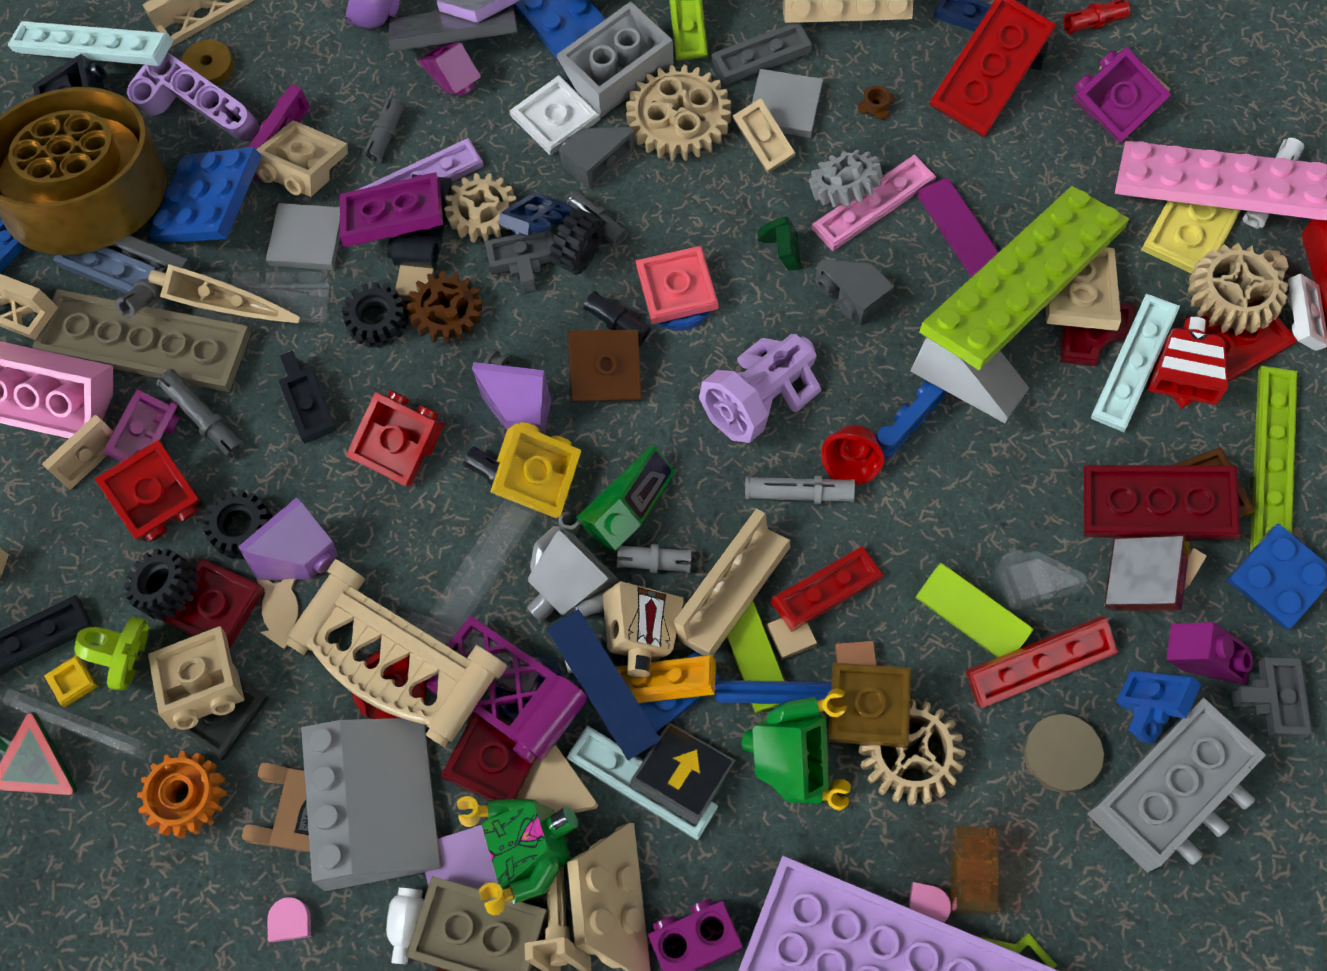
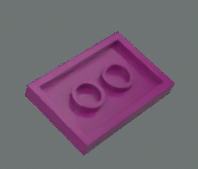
M436 172L340 194V239L344 247L361 245L374 240L396 237L401 234L422 229L427 230L443 225L441 188Z

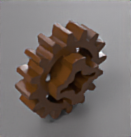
M441 271L440 278L437 279L432 274H427L428 282L424 284L421 281H417L416 288L418 292H409L411 303L407 304L408 315H411L410 322L412 327L418 326V332L421 337L430 333L431 342L433 343L437 341L438 337H443L445 344H449L451 336H455L456 339L462 341V332L466 331L472 334L474 332L473 323H480L481 321L479 312L482 311V300H479L478 288L471 289V280L469 278L460 282L459 273L457 272L451 278H446L445 271ZM466 311L464 316L459 319L460 314Z

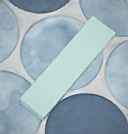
M1149 294L1145 295L1091 419L1125 432L1180 308L1179 305Z
M588 725L566 757L568 761L697 841L718 808V805L711 802L698 825H695L631 787V778L644 760L636 756L628 761L617 743Z

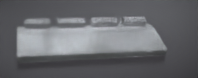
M203 272L205 276L245 290L299 316L301 318L300 322H327L331 286L329 283H325L324 272H299V283H295V272H266L265 283H262V272H233L232 283H229V272ZM193 307V316L219 321L282 322Z

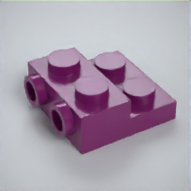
M1127 46L1118 53L1112 49L1098 62L1102 68L1094 76L1088 72L1073 86L1077 92L1071 97L1093 121L1097 120L1118 143L1122 142L1171 96L1169 91Z

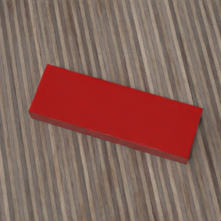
M861 546L772 598L771 603L790 631L793 632L878 582L884 575L864 547Z

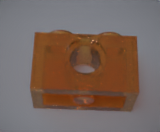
M957 825L950 832V914L990 917L998 912V828Z

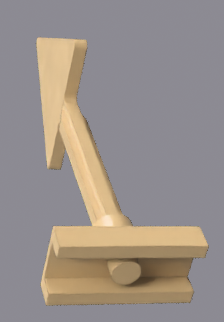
M556 744L543 761L536 759L517 799L536 800L538 803L554 809L555 812L565 806L569 807L574 813L593 810L598 807V803ZM563 865L547 891L548 928L545 929L546 939L525 943V960L541 971H561V966L571 964L579 971H591V956L575 947V944L570 941V928L566 926Z

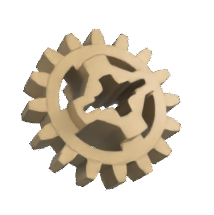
M475 173L474 180L470 182L465 177L461 178L463 186L453 185L451 187L453 195H448L445 198L448 205L445 207V213L451 229H457L461 238L469 234L471 242L474 243L478 236H483V240L487 241L491 234L501 238L500 230L502 228L511 230L499 225L500 212L517 202L511 185L505 187L503 178H499L494 182L490 173L486 175L485 179H480L478 173Z

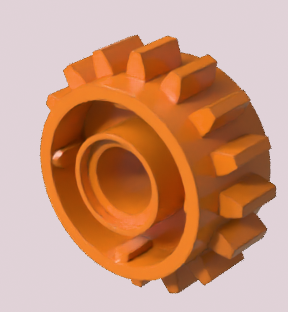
M180 751L177 758L166 754L164 755V762L159 765L153 763L150 766L152 771L148 777H142L141 779L144 783L143 791L137 793V797L143 800V806L138 809L139 813L150 816L146 822L149 827L154 829L159 827L158 833L167 837L173 831L174 836L181 839L185 837L187 830L198 835L200 834L201 825L204 823L212 825L214 823L212 816L215 811L222 812L223 807L219 805L220 798L227 796V791L219 786L225 780L224 776L220 773H214L217 768L215 763L210 760L205 762V757L197 752L191 758L189 753ZM188 786L189 792L187 797L182 802L176 803L177 792L182 787Z

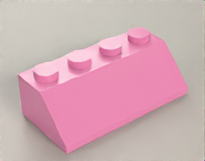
M0 341V423L70 438L95 414L103 420L113 397L112 365Z

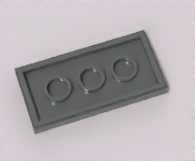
M512 4L479 23L441 11L390 18L388 36L390 50L395 52L516 33L514 5Z

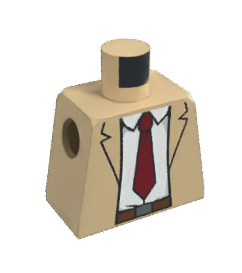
M620 581L603 593L607 648L611 653L628 657V675L647 677L650 675L651 662H657L673 650L677 634L674 620L682 610L683 597Z

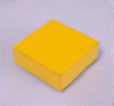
M77 655L44 675L59 704L64 708L98 687L83 659Z

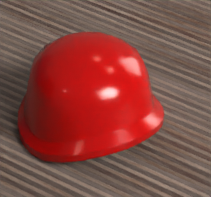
M862 425L844 426L835 434L825 439L821 449V459L824 469L832 479H854L855 486L868 483L879 473L884 463V452L880 447L877 436L871 429Z

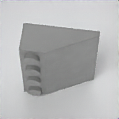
M403 718L337 720L301 727L312 882L323 891H329L441 869L426 725Z

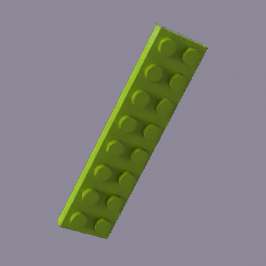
M1071 186L922 322L919 333L980 371L1126 228L1130 218L1089 196L1086 192Z

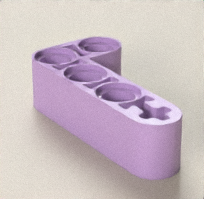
M169 53L166 54L160 66L143 65L127 89L129 99L148 115L156 116L162 114L177 97L238 140H250L259 131L258 120L239 101ZM233 116H235L240 121L236 122L232 121L231 119L233 118Z

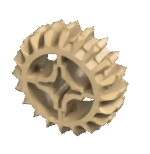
M1239 243L1231 249L1224 244L1217 251L1212 249L1204 258L1202 257L1194 267L1195 270L1192 271L1189 277L1190 286L1188 287L1187 294L1193 297L1190 307L1200 308L1198 317L1207 316L1210 319L1209 327L1217 323L1221 325L1222 333L1232 328L1236 336L1244 330L1251 335L1258 328L1264 329L1269 326L1273 319L1279 316L1282 307L1287 301L1288 296L1285 293L1289 284L1282 281L1285 272L1275 270L1277 261L1268 262L1265 259L1266 252L1258 255L1254 253L1253 245L1245 251L1242 250ZM1228 272V275H1222L1220 278H1213V276L1216 274ZM1254 300L1262 301V304L1247 307V303H1253Z
M910 699L909 723L921 725L922 728L917 733L909 734L908 748L915 745L920 738L922 741L918 746L919 751L917 755L912 756L911 759L908 758L904 765H901V762L906 756L904 753L907 748L889 746L896 755V762L890 770L883 760L880 746L865 744L859 746V754L871 756L861 762V768L864 770L875 769L868 776V782L872 784L881 779L883 784L878 790L881 795H884L889 787L894 789L893 802L898 803L902 794L907 793L908 805L913 806L917 800V793H920L922 801L928 804L932 801L931 790L939 798L943 797L946 794L944 785L953 787L957 782L951 773L960 774L963 771V765L955 760L963 758L965 750L953 747L959 744L963 737L961 734L950 735L949 732L955 727L956 723L953 720L945 724L940 721L945 713L943 709L937 710L935 715L928 713L931 707L929 702H924L921 710H917L915 700ZM932 734L937 738L941 746L942 765L935 762L936 757L928 749V739ZM911 768L918 769L924 774L928 771L933 775V777L922 781H910L901 778L902 774Z

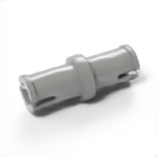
M651 544V548L622 545L618 547L617 568L650 569V573H657V570L690 573L691 549H662L657 544Z

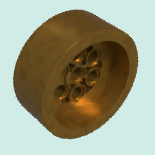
M63 88L31 97L13 106L0 116V218L11 236L22 245L38 252L55 255L92 252L113 245L115 241L133 234L153 216L160 206L167 184L165 168L141 113L135 105L123 96L99 88Z

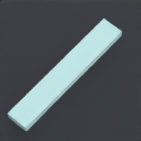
M21 21L8 46L12 51L24 54L75 58L79 54H83L90 60L160 66L173 43V39L168 33Z

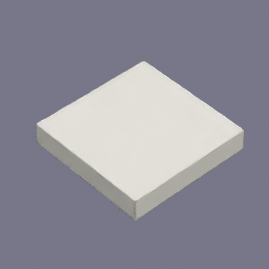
M560 75L509 110L510 116L550 156L561 148L567 138L573 137L581 129L590 128L600 120V114Z

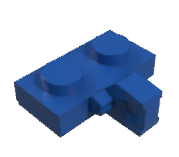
M1132 670L1116 702L1122 708L1134 711V718L1128 731L1137 737L1139 741L1154 744L1163 730L1162 724L1169 720V716L1187 718L1202 684L1194 677Z

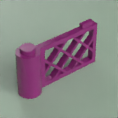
M470 615L446 646L454 651L458 649L460 655L468 658L472 651L465 652L464 641L472 630L475 629L484 635V650L492 655L508 652L513 656L514 669L505 670L500 679L515 676L517 694L497 698L495 680L498 679L494 678L489 685L490 699L479 701L472 712L516 743L513 750L526 761L532 763L535 758L543 761L589 698L572 682L556 675ZM490 640L498 646L491 647ZM519 660L527 666L520 667ZM537 672L546 678L538 690L523 693L521 675ZM438 674L430 677L424 685L436 695L438 691ZM524 700H529V702L524 706ZM518 702L519 715L510 726H507L499 720L498 705ZM491 707L492 714L486 711L484 708Z

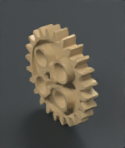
M670 65L669 73L665 74L661 68H657V77L647 73L646 84L639 81L636 83L637 91H630V101L626 103L627 125L636 135V144L641 145L645 143L647 153L656 148L658 158H661L667 152L670 153L671 161H674L677 154H681L684 161H687L689 152H693L699 158L701 148L711 152L712 142L720 144L721 134L728 133V123H731V101L727 100V90H721L720 80L711 82L710 72L701 77L699 67L695 68L692 73H689L687 65H683L681 72H676L675 67Z

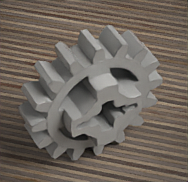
M855 150L853 153L843 151L841 157L838 158L833 155L829 156L830 161L818 163L819 169L812 170V178H809L814 199L816 201L820 200L823 206L831 202L832 207L836 208L839 204L850 206L851 201L855 199L858 202H862V196L873 195V188L881 186L880 179L883 178L877 156L871 157L868 151L860 155L859 150Z

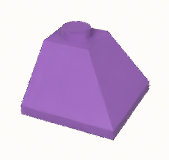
M473 362L472 370L481 397L506 430L516 423L525 422L537 426L540 429L539 432L545 435L551 404L545 371Z
M295 498L238 546L258 580H310L318 573L327 571L338 555L333 541L298 498Z

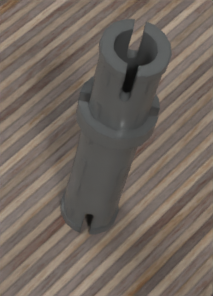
M174 369L167 370L161 375L165 381L158 378L156 384L175 403H178V406L199 427V433L204 438L209 437L227 458H231L239 452L236 448L237 446L240 449L244 447L245 443L225 424V418L221 414H215Z

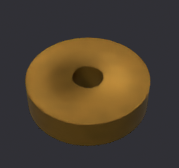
M203 40L191 45L184 52L181 59L182 63L216 86L227 80L234 69V59L230 50L225 44L216 40Z

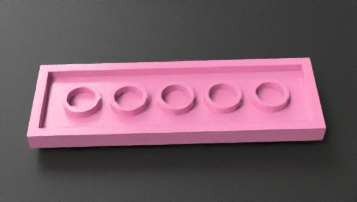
M1125 141L1115 194L1327 220V164Z

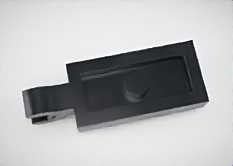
M294 351L280 355L288 376L278 381L304 444L337 431L312 368L309 367L302 370Z

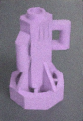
M790 334L783 341L768 338L758 340L737 357L740 366L747 369L745 372L736 373L735 371L716 370L702 381L699 399L710 421L731 440L750 443L765 430L772 400L781 393L792 411L798 412L821 392V387L810 369L814 365L817 356L815 348L810 340L805 337L800 338L796 334ZM800 377L805 387L796 393L792 383Z

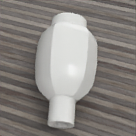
M399 888L398 896H395L390 902L387 916V937L394 946L391 963L408 964L406 954L424 899H422L423 890Z

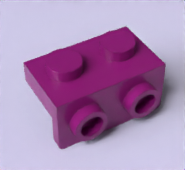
M136 389L103 453L119 461H124L156 440H160L164 432L171 435L180 418L179 415L174 413L178 403L171 401L169 405Z

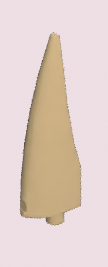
M168 264L166 273L152 269L149 274L148 280L150 283L163 286L160 297L212 311L251 318L299 323L301 319L284 308L245 290Z

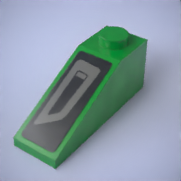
M651 445L576 518L598 544L616 550L642 525L674 475L675 470L657 447Z

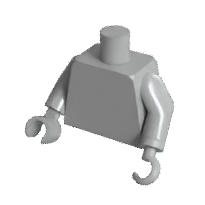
M568 512L561 513L559 526H553L535 542L530 563L531 573L528 576V582L540 594L527 608L534 617L542 622L555 609L563 616H568L577 609L581 611L584 617L604 612L603 593L616 585L615 583L619 580L576 537L580 531V522L577 520L572 526L565 525L570 519V513ZM634 574L632 576L640 581L641 587H646V582L641 575Z

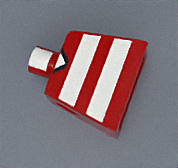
M1189 317L1184 322V329L1175 328L1171 330L1162 346L1148 386V392L1213 405L1218 403L1228 388L1225 342L1220 336L1206 334L1207 321L1205 319Z

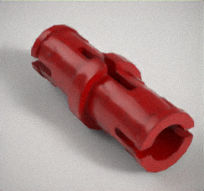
M1113 0L1103 4L1099 2L1092 3L1083 10L1066 13L1063 17V27L1068 34L1092 27L1093 29L1102 28L1108 22L1127 18L1130 14L1129 2Z

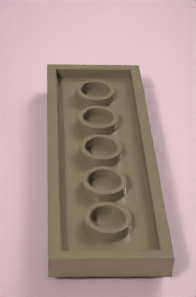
M57 289L52 302L58 309L36 338L32 348L112 365L114 370L164 379L161 377L164 372L174 369L186 384L230 392L251 331L245 325L147 306L139 310L133 317L127 318L126 314L122 316L116 309V300Z

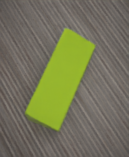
M942 563L936 567L915 597L997 658L1020 649L1033 632L1031 626Z

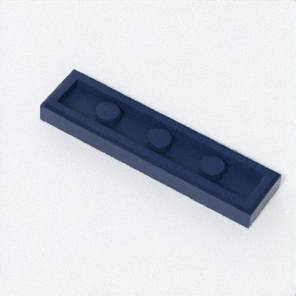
M579 609L546 629L628 761L661 740Z

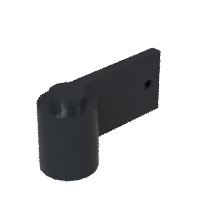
M412 174V177L421 176V175ZM438 177L441 188L443 225L427 230L422 229L401 234L389 239L387 255L388 258H392L395 266L434 268V270L437 268L446 220L445 207L448 206L445 198L450 195L451 178Z

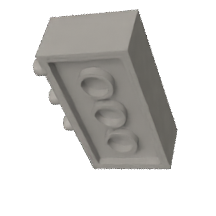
M1203 697L1191 707L1187 718H1180L1087 814L1147 873L1160 867L1175 850L1191 865H1194L1202 858L1203 853L1187 838L1201 823L1209 828L1217 837L1222 836L1229 829V825L1214 812V809L1227 796L1232 798L1244 810L1252 805L1255 798L1239 783L1266 754Z

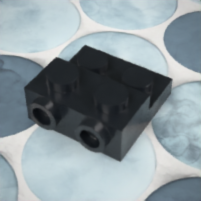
M79 54L34 83V94L36 96L53 90L73 87H91L106 90L103 81L107 79V73L98 62H93L83 54Z

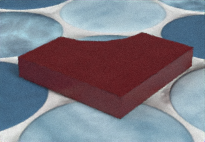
M1120 303L1121 323L1118 331L1062 325L1060 363L1096 366L1099 355L1106 346L1116 341L1126 340L1135 320V305Z

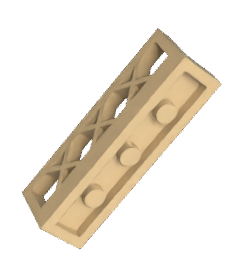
M150 0L142 5L158 32L167 33L164 28L175 22L184 23L182 30L170 36L173 39L172 47L254 0H234L230 3H222L220 0ZM202 7L211 8L209 15L203 18L193 17L196 10Z
M0 274V306L11 303L12 311L0 315V327L36 340L58 307L39 288ZM34 312L38 313L29 327L23 326L22 317Z
M755 509L675 618L674 624L679 643L703 656L714 655L790 549L789 539L768 529L766 513Z

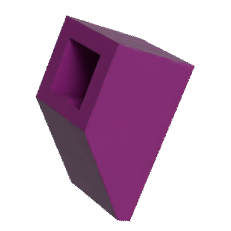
M1215 622L1171 624L1167 661L1187 673L1247 685L1248 673L1253 666V658L1249 647Z

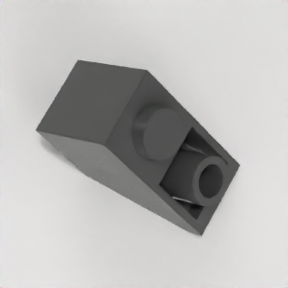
M821 260L817 263L815 278L817 287L824 295H831L838 302L839 309L848 319L854 318L862 325L891 303L895 286L872 263Z

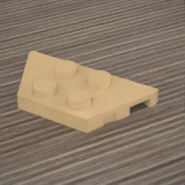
M628 823L619 826L610 836L597 841L590 846L588 851L580 853L567 862L575 947L589 955L594 954L598 956L602 963L613 969L620 967L625 971H651L634 823Z

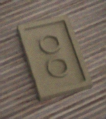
M432 876L406 957L450 971H531L532 964L525 960V943L540 940L548 910L522 902L513 904L511 901H508L502 913L491 915L486 911L484 904L494 900L496 897L483 901L480 898L478 889Z

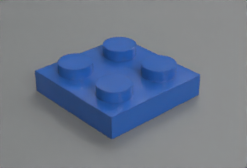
M1276 524L1230 574L1226 581L1282 628L1290 630L1327 588V563L1284 527Z

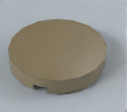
M1067 714L1051 715L1036 723L1026 737L1023 750L1026 767L1031 775H1034L1040 781V784L1047 789L1060 793L1076 792L1091 784L1102 770L1104 759L1101 739L1092 726L1078 717Z

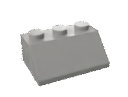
M630 1L559 52L557 59L577 93L602 118L628 99L630 91H637L636 83L638 81L646 84L647 73L657 77V68L666 71L670 68V65H674L673 40Z

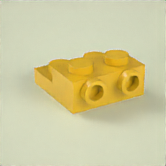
M525 422L516 423L507 429L497 462L500 464L490 492L553 518H558L561 516L581 450L571 446V441L560 436L549 437L540 433V429L535 425Z

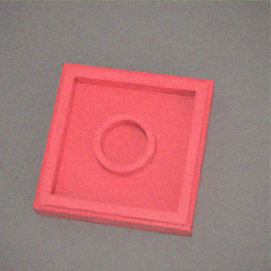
M702 245L636 260V268L651 324L718 309V300Z

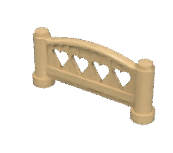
M335 559L327 570L330 575L287 636L289 638L285 644L302 655H305L307 650H312L322 665L353 694L384 712L427 725L430 729L426 736L445 748L449 741L452 743L493 679H500L508 666L477 645L468 658H465L360 593L358 590L366 579ZM354 621L352 644L348 650L340 651L339 644H329L328 636L332 631ZM381 638L380 662L377 667L368 669L365 661H356L355 655L360 648ZM410 656L408 681L404 686L396 687L393 679H384L383 672L388 666ZM439 673L437 700L433 705L426 706L421 697L413 698L412 689L415 685Z

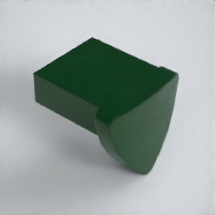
M787 216L775 219L757 231L759 242H777L778 257L788 271L802 269L798 233Z

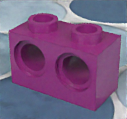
M712 898L690 907L692 914L677 921L675 915H672L653 924L655 931L649 933L648 936L663 971H698L742 950L741 942L723 901L714 904ZM714 919L722 924L724 933L719 940L708 941L702 937L700 928L705 921ZM672 936L683 938L687 944L686 952L680 958H670L664 953V943Z

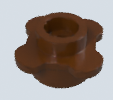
M883 86L868 87L864 90V99L858 104V110L862 114L869 113L875 115L878 119H885L889 115L888 108L894 103L895 97Z

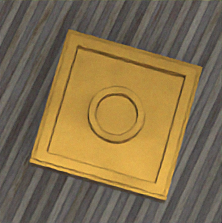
M833 662L831 690L836 688L845 691V695L840 698H831V704L835 707H848L841 716H830L828 742L908 748L911 668Z

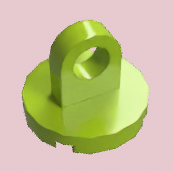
M132 616L126 623L122 633L105 628L88 627L77 633L74 651L81 659L109 667L108 688L124 691L127 690L134 679L137 670L132 668L135 660L139 658L137 655L138 651L145 650L150 626L145 619Z

